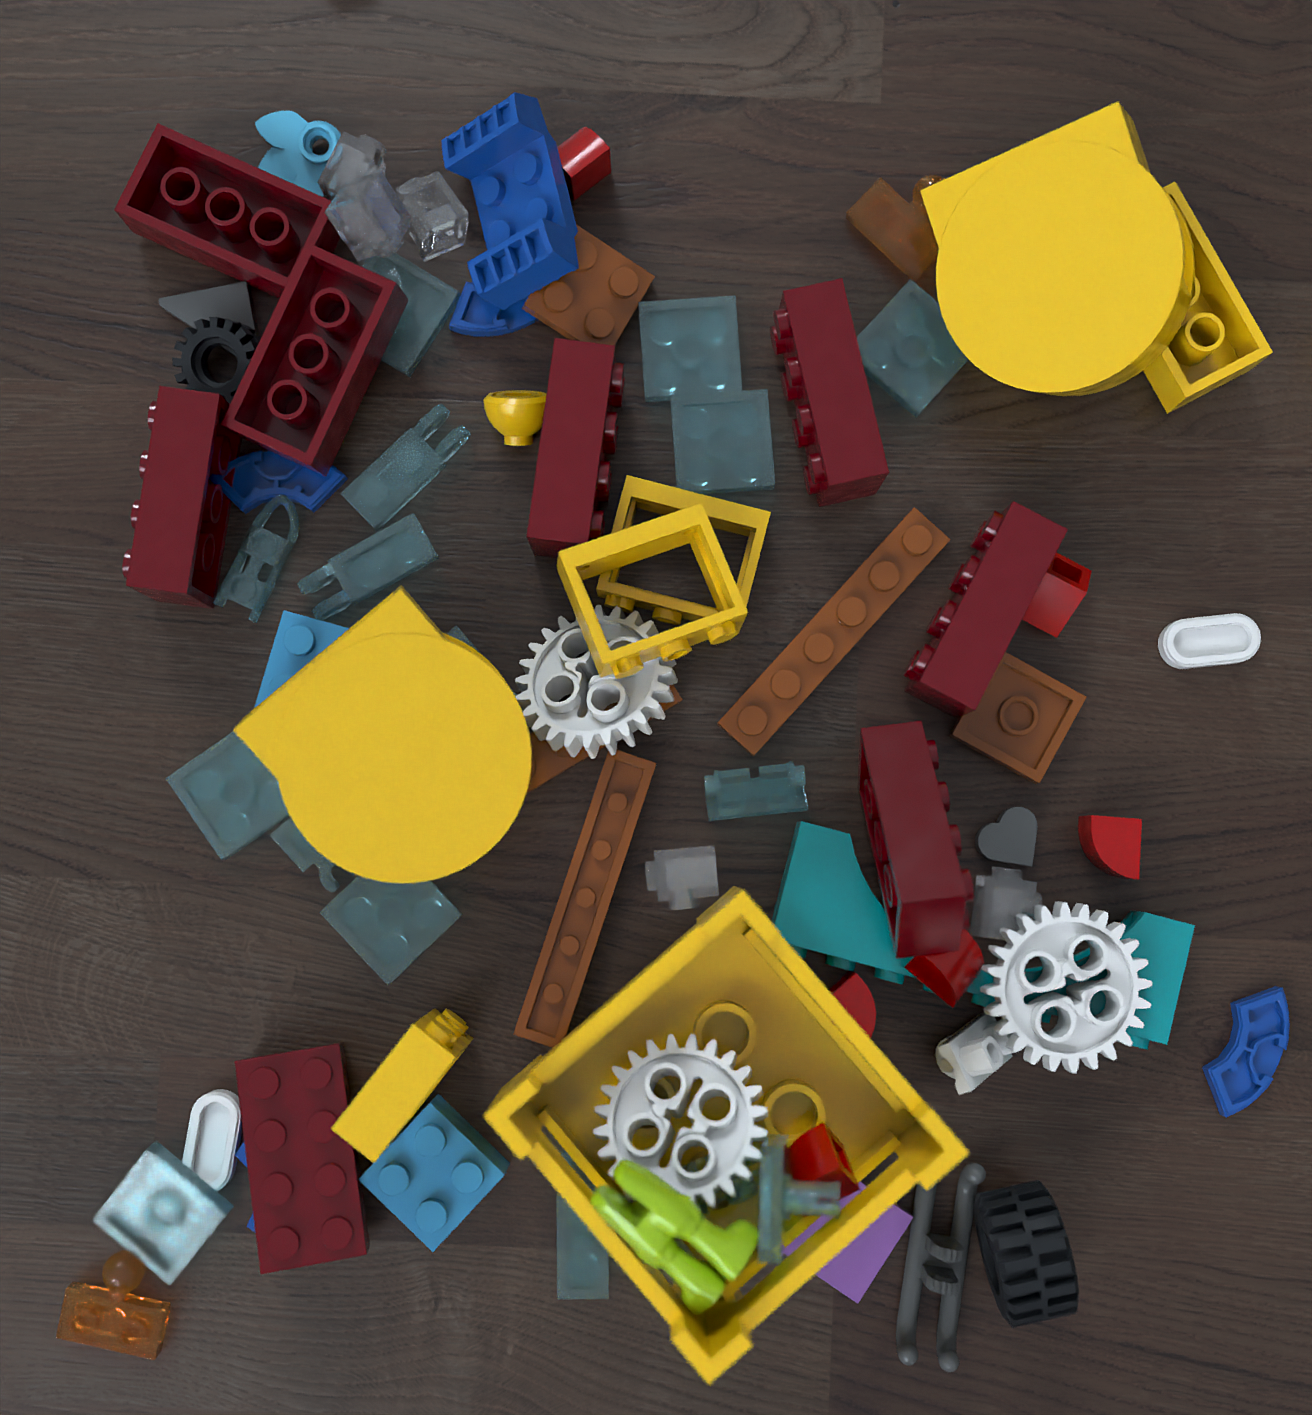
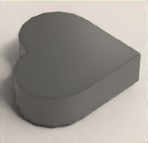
M1010 807L1003 810L998 816L996 823H988L977 831L975 847L978 853L992 861L1032 866L1038 830L1035 815L1024 807Z

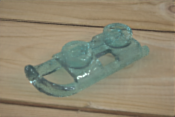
M280 494L271 499L250 525L232 566L229 568L213 602L224 608L227 599L249 608L252 611L248 619L257 623L299 533V517L296 507L286 495ZM279 505H283L289 515L290 529L287 540L273 534L269 530L263 529L269 516ZM250 555L251 558H250V560H249V562H248V564H247V567H246L245 571H244L243 573H241V571H242V569H243V567H244V565H245V563H246V560H247L248 556ZM264 563L273 566L266 583L257 580Z

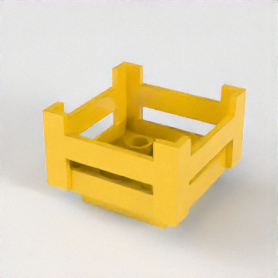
M733 886L697 917L698 923L545 1056L540 1054L505 1084L484 1114L487 1121L520 1160L526 1155L529 1156L671 1327V1340L708 1384H711L753 1346L751 1330L916 1183L919 1182L927 1191L970 1153L780 935L778 929L747 893L736 886ZM668 1034H673L679 1048H685L690 1034H695L699 1050L704 1051L712 1039L716 1040L718 1044L717 1058L719 1059L733 1050L737 1056L733 1071L735 1072L746 1066H749L752 1071V1076L744 1086L760 1085L763 1095L751 1103L752 1106L766 1107L769 1116L754 1122L755 1126L767 1130L769 1136L768 1140L754 1141L752 1143V1146L762 1153V1162L746 1160L744 1166L752 1176V1180L748 1182L735 1176L731 1183L735 1189L736 1196L732 1198L722 1189H719L715 1192L717 1208L713 1210L707 1204L704 1197L697 1198L696 1205L700 1208L703 1217L722 1229L741 1219L750 1222L760 1231L758 1243L742 1271L733 1281H729L725 1277V1286L718 1300L710 1308L699 1314L693 1313L682 1302L680 1287L676 1284L671 1286L656 1267L639 1259L635 1249L601 1217L590 1202L593 1195L592 1190L541 1131L544 1125L596 1188L606 1185L624 1196L623 1188L608 1174L611 1167L617 1162V1159L602 1160L598 1155V1152L608 1145L610 1141L598 1139L593 1134V1129L607 1124L606 1119L601 1118L594 1112V1107L610 1105L611 1100L600 1088L601 1085L617 1087L620 1082L615 1076L612 1067L615 1065L627 1071L633 1067L627 1052L632 1050L642 1059L647 1057V1040L650 1039L656 1044L659 1051L665 1050ZM675 1076L661 1078L655 1085L654 1095L663 1100L673 1098L680 1091L681 1080ZM696 1079L693 1082L683 1116L680 1119L671 1117L669 1120L675 1130V1135L668 1150L661 1157L659 1162L660 1168L664 1169L669 1165L679 1131L682 1128L691 1130L693 1127L688 1116V1110L695 1095L703 1085V1080ZM712 1097L704 1104L702 1115L711 1121L722 1120L730 1112L731 1103L724 1097ZM824 1122L844 1145L858 1183L890 1154L895 1152L899 1158L743 1296L739 1289L836 1203L834 1202L806 1217L802 1216L784 1163L787 1150L799 1136ZM645 1125L637 1129L632 1140L633 1147L641 1151L653 1148L659 1140V1129L652 1125ZM700 1146L689 1148L682 1156V1169L691 1173L700 1172L709 1163V1151ZM680 1238L696 1259L709 1261L687 1240Z

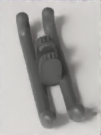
M979 1163L966 1164L960 1173L950 1236L930 1233L938 1181L927 1191L919 1182L916 1185L912 1213L914 1218L911 1221L896 1326L897 1355L899 1360L907 1366L915 1364L919 1357L916 1346V1330L924 1283L927 1289L942 1294L936 1334L938 1363L946 1372H954L959 1367L960 1363L956 1347L957 1329L974 1204L978 1185L986 1177V1171Z

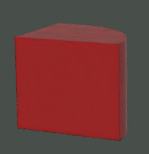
M588 127L581 128L557 147L568 193L574 201L611 173L610 148Z
M1056 552L1022 620L1057 638L1087 594L1092 571Z
M1097 815L1079 816V840L1090 862L1110 876L1139 880L1142 819Z
M963 929L959 951L913 956L904 968L953 1008L982 971L984 957L976 941L966 929Z
M849 970L828 990L871 1039L876 1022L874 999L869 988L859 975Z
M824 1122L799 1136L787 1150L784 1160L785 1168L803 1217L860 1190L844 1145Z

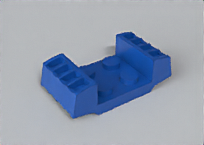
M514 92L499 104L494 105L490 110L477 116L476 119L441 140L445 169L471 180L487 251L467 262L477 295L505 310L517 301L525 299L526 296L543 289L544 286L553 281L559 280L560 277L579 269L574 239L578 229L557 144L548 132L537 98Z

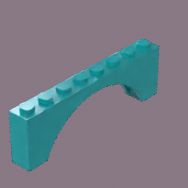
M803 821L797 822L771 923L778 929L780 935L801 958H806L807 950L809 949L827 954L825 964L854 971L856 962L876 967L874 977L898 984H903L905 975L916 978L904 968L912 957L897 959L895 957L885 909L872 893L861 872L854 853L851 835ZM1131 910L1120 922L1126 926L1120 940L1126 938L1138 940L1140 944L1130 955L1131 957L1148 960L1149 964L1137 971V975L1140 978L1152 981V986L1139 990L1138 997L1150 1002L1151 1007L1145 1009L1136 1008L1134 1015L1144 1023V1027L1135 1028L1128 1025L1125 1032L1133 1042L1131 1046L1148 1050L1150 1041L1165 1045L1168 1043L1195 925L1147 912ZM1090 947L1073 955L1074 962L1078 967L1088 961ZM1043 967L1025 968L1024 973L1029 983L1036 981L1041 976ZM1103 969L1102 972L1083 981H1077L1064 976L1066 985L1062 988L1047 992H1034L1025 995L1023 1001L1025 1004H1028L1031 1000L1048 992H1056L1067 996L1066 987L1069 985L1103 979L1107 977L1108 971ZM982 970L966 990V992L973 993L971 1003L986 1007L995 1001L994 996L980 992L981 986L994 983L993 975ZM923 984V990L934 993L926 985ZM1102 990L1096 992L1090 1000L1089 1006L1093 1016L1100 1014L1105 1008L1106 996ZM1055 1006L1044 1011L1041 1016V1022L1050 1023L1052 1014L1058 1016Z

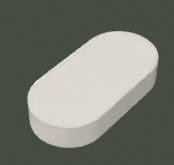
M1233 613L1177 620L1162 630L1158 639V649L1162 659L1168 665L1177 669L1236 664L1246 661L1255 655L1261 643V634L1257 624L1243 614Z
M217 1089L208 1092L195 1102L191 1110L181 1172L187 1186L201 1194H211L219 1191L231 1181L235 1174L238 1160L235 1153L240 1148L243 1127L239 1097L231 1091Z

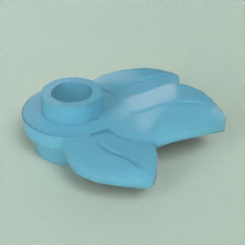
M293 111L270 113L255 122V126L261 136L272 146L261 160L258 168L323 197L331 186V169L339 164L344 154V141L340 132L332 124L325 121H312L308 123ZM317 140H326L329 143V149L323 155H316L312 151L313 144Z

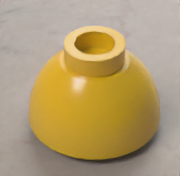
M528 390L498 391L489 393L483 399L487 418L493 427L504 435L505 445L524 446L533 444V435L542 428L546 393Z

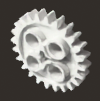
M597 605L594 610L610 651L659 634L654 622L649 620L643 623L638 611L632 612L626 618L623 610L617 607V605L612 610L610 616H606L601 605ZM558 617L560 630L555 633L550 629L543 628L541 631L546 642L543 645L538 643H530L528 645L535 657L534 659L520 660L519 664L526 675L515 678V682L521 690V693L515 697L523 710L528 726L532 727L531 729L540 741L546 739L554 751H558L564 745L570 756L575 758L582 746H584L590 758L595 759L599 746L605 745L611 755H615L617 741L623 739L629 746L634 747L635 738L633 733L640 730L648 735L653 733L647 720L650 717L664 719L666 715L659 702L667 703L674 701V696L669 686L678 683L672 668L676 665L675 660L664 662L662 657H658L644 662L642 670L628 677L616 679L614 674L600 678L577 618L575 622L569 623L564 617ZM587 652L583 656L576 658L579 654ZM571 694V696H570L569 698H567V699L564 700V701L559 702V700H560L561 698H563V697L566 696V695ZM618 702L613 709L604 711L608 705Z
M1056 901L1053 907V914L1051 915L1046 906L1036 905L1034 906L1035 921H1032L1026 915L1017 914L1015 917L1020 930L1015 932L1002 927L1000 932L1007 942L1005 947L1002 948L995 945H989L988 947L989 951L999 959L996 965L987 964L982 965L981 968L984 972L994 976V983L980 987V992L995 997V1001L983 1009L984 1013L990 1016H1001V1019L992 1030L1000 1036L1012 1033L1006 1047L1015 1053L1025 1047L1023 1059L1033 1065L1042 1057L1043 1067L1055 1072L1060 1061H1062L1065 1070L1077 1073L1079 1058H1081L1087 1067L1093 1070L1098 1069L1097 1053L1100 1052L1103 1056L1114 1061L1117 1059L1116 1051L1113 1047L1115 1041L1128 1046L1133 1044L1131 1038L1125 1032L1128 1025L1135 1028L1144 1027V1023L1134 1013L1136 1008L1145 1009L1151 1007L1150 1002L1138 997L1139 990L1152 986V981L1140 978L1137 975V971L1149 964L1148 960L1131 957L1130 954L1138 947L1139 941L1131 938L1120 940L1126 926L1119 922H1113L1106 926L1108 913L1105 911L1096 910L1089 917L1088 905L1076 903L1070 913L1066 902ZM1085 940L1090 947V956L1084 965L1078 967L1074 962L1073 952L1077 944ZM1038 956L1042 962L1043 970L1041 976L1036 981L1029 983L1025 978V965L1029 959ZM1103 969L1108 971L1107 977L1103 979L1069 985L1066 987L1067 996L1056 992H1048L1036 997L1028 1004H1025L1023 1001L1025 995L1062 988L1066 985L1064 976L1077 981H1083L1097 975ZM1102 990L1106 996L1105 1008L1100 1014L1093 1016L1089 1006L1090 1000L1096 992ZM1055 1006L1059 1017L1057 1025L1052 1030L1044 1032L1041 1028V1016L1046 1009Z
M668 1034L666 1049L659 1051L651 1039L647 1040V1057L642 1059L637 1053L630 1050L627 1053L633 1067L628 1071L615 1065L612 1067L615 1076L620 1081L617 1087L601 1085V1091L611 1101L610 1105L594 1107V1112L601 1118L606 1119L607 1124L593 1129V1134L598 1139L609 1140L610 1143L604 1146L598 1152V1155L602 1160L617 1159V1162L608 1172L613 1180H616L613 1176L614 1168L618 1162L625 1158L650 1170L681 1194L690 1196L695 1203L697 1198L704 1197L707 1204L713 1210L717 1208L715 1192L719 1189H722L732 1198L736 1196L735 1189L731 1183L735 1176L748 1182L752 1180L751 1174L744 1166L746 1160L753 1162H762L763 1160L762 1153L753 1147L752 1143L754 1141L768 1140L769 1135L767 1130L755 1126L754 1122L769 1117L766 1107L752 1106L751 1104L763 1095L760 1085L744 1086L752 1076V1071L749 1066L740 1068L735 1072L733 1071L737 1060L736 1053L733 1050L726 1053L721 1059L717 1058L718 1044L716 1040L712 1039L704 1051L699 1050L695 1034H690L685 1048L678 1047L673 1034ZM665 1076H675L681 1080V1088L678 1094L667 1100L657 1098L654 1095V1088L658 1080ZM696 1079L703 1080V1085L695 1095L688 1110V1116L693 1127L691 1130L682 1128L679 1131L669 1165L664 1169L660 1168L659 1162L661 1157L668 1150L675 1135V1130L669 1120L671 1117L680 1119L683 1116L693 1082ZM720 1096L729 1100L731 1103L730 1112L722 1120L711 1121L703 1117V1106L710 1098ZM645 1125L657 1127L660 1135L658 1142L653 1148L641 1151L633 1147L632 1140L637 1129ZM694 1146L704 1147L710 1154L707 1166L696 1173L687 1172L682 1169L681 1159L685 1151ZM623 1189V1191L625 1192V1194L630 1197L631 1195H629V1194Z

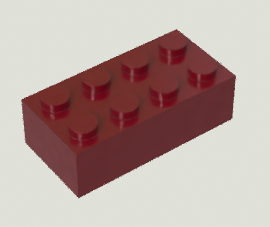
M157 123L114 209L133 233L237 280L246 281L248 285L279 299L305 243L308 242L333 254L347 226L335 202Z
M306 242L221 425L249 442L323 476H327L409 301L397 282Z
M839 278L785 290L782 293L779 309L773 311L775 325L770 326V336L775 355L783 354L786 372L781 373L785 399L787 402L794 400L797 418L792 419V429L797 448L805 447L808 465L803 466V476L809 495L816 494L819 507L876 495L889 474L843 279Z
M554 338L527 530L528 542L533 554L536 556L558 558L559 551L605 536L606 521H604V511L599 510L600 501L609 502L612 473H610L611 462L606 461V454L615 455L619 431V425H617L618 413L612 412L613 407H622L625 378H623L624 364L616 363L614 345Z
M159 386L157 401H152L149 406L148 427L152 432L149 449L144 450L140 458L139 473L143 480L141 497L134 501L131 510V525L135 532L132 549L129 548L125 552L122 571L124 578L127 579V587L155 601L210 609L215 608L232 501L223 493L221 485L214 484L209 477L212 474H226L230 461L239 457L242 443L241 437L221 425L230 404L218 393ZM235 467L223 478L231 487H233Z
M1014 501L1001 513L994 510L988 521H983L971 542L970 547L977 550L975 556L971 554L967 562L959 566L948 587V590L955 593L952 600L948 599L943 608L939 606L926 629V633L933 636L929 644L925 643L920 651L916 650L906 667L903 676L909 678L910 681L904 692L954 718H959L975 711L1068 529Z
M922 721L860 728L858 792L896 959L959 951L961 932L963 929L969 928V914L966 902L973 901L974 898L969 869H960L957 856H961L962 852L958 826L956 824L949 825L946 812L950 811L948 787L945 781L937 782L935 770L939 768L937 746L934 740H926Z
M344 1042L235 1061L260 1275L367 1255L370 1248L363 1186L358 1180L361 1177L358 1150L331 1129L351 1104Z

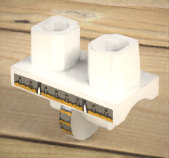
M986 1013L977 1015L953 1035H949L941 1040L936 1047L935 1057L937 1064L943 1073L956 1079L955 1087L959 1095L974 1090L1012 1058L1011 1053H1015L1006 1047L1012 1033L1000 1036L992 1030L997 1023L994 1016Z

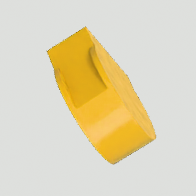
M1119 102L920 190L939 247L936 264V289L943 320L951 337L962 353L976 367L992 378L1015 388L1048 395L1081 396L1101 392L1126 382L1152 364L1170 344L1182 325L1192 298L1195 281V255L1190 231L1176 203L1151 175L1134 121Z
M402 585L250 711L233 729L278 779L281 795L288 813L306 840L320 854L341 868L359 876L382 882L417 883L430 881L460 871L474 863L492 849L508 831L519 813L529 785L531 772L530 736L521 707L507 682L496 667L475 648L458 638L441 632Z

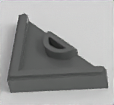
M246 281L158 298L159 305L166 312H169L191 328L196 329L194 322L199 319L210 321L209 317H219L250 326L256 331L253 335L259 336L251 288ZM219 345L220 348L237 358L233 349L228 345Z

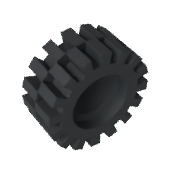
M209 317L210 321L199 319L194 322L196 329L186 327L181 333L187 338L186 342L176 341L174 349L182 351L181 358L172 357V366L180 367L182 373L174 376L177 383L187 385L184 389L218 393L230 404L261 337L254 336L253 334L256 331L250 326L241 324V322L219 317ZM225 344L235 352L238 364L233 378L227 382L219 383L210 376L207 363L210 352L215 347Z

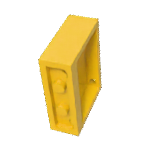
M626 475L611 533L632 527L636 508L667 515L702 503L713 528L749 537L736 584L747 607L771 512ZM620 568L600 574L596 588L598 597L605 598L604 605L606 607L614 609L617 605L623 612L628 613L633 612L634 606L653 611V619L673 625H680L682 619L696 621L718 613L717 608L617 583Z
M702 503L558 552L557 571L600 678L614 674L616 679L628 677L642 670L644 662L658 657H662L664 662L678 659L688 654L692 650V645L709 640L711 645L728 641L739 634L738 629L742 627L748 614ZM690 543L718 613L610 651L582 580Z
M434 1008L413 1023L331 1129L374 1163L402 1132L473 1040L466 1033L469 1028L466 1022L447 1008L443 1013Z

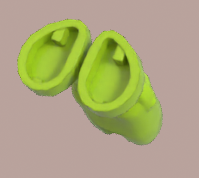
M622 1159L614 1168L613 1176L618 1184L635 1198L634 1202H630L613 1188L601 1185L593 1193L590 1199L591 1204L601 1217L635 1249L639 1259L653 1267L663 1268L681 1288L680 1298L688 1309L695 1314L704 1312L722 1294L725 1286V1277L729 1281H733L746 1265L758 1243L759 1229L750 1222L741 1219L731 1223L725 1229L712 1224L703 1217L700 1208L690 1196L681 1194L645 1167L631 1160ZM675 1237L687 1240L709 1261H700L679 1246Z

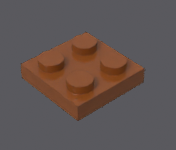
M577 225L578 232L574 239L579 269L560 277L559 280L553 281L544 286L543 289L530 294L522 309L569 340L615 346L655 276Z
M1005 652L976 710L959 717L949 736L1030 782L1038 784L1046 773L1082 707L1086 696Z

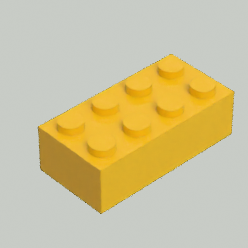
M1176 182L1163 187V189L1178 206L1190 231L1195 255L1193 294L1188 311L1175 337L1163 353L1143 370L1167 414L1252 370L1273 353Z

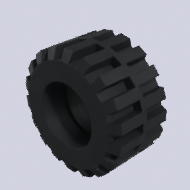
M1039 1180L977 1193L974 1204V1220L980 1251L996 1304L1008 1324L1014 1328L1076 1314L1079 1301V1286L1074 1258L1061 1215L1046 1187Z

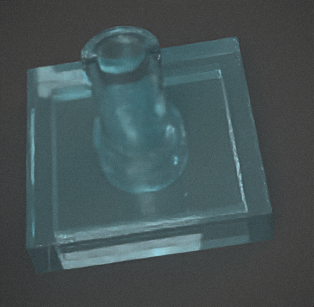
M768 1134V1139H764L761 1145L758 1262L781 1264L786 1246V1220H790V1214L839 1218L840 1200H823L818 1198L840 1199V1181L833 1183L791 1180V1175L788 1174V1135Z

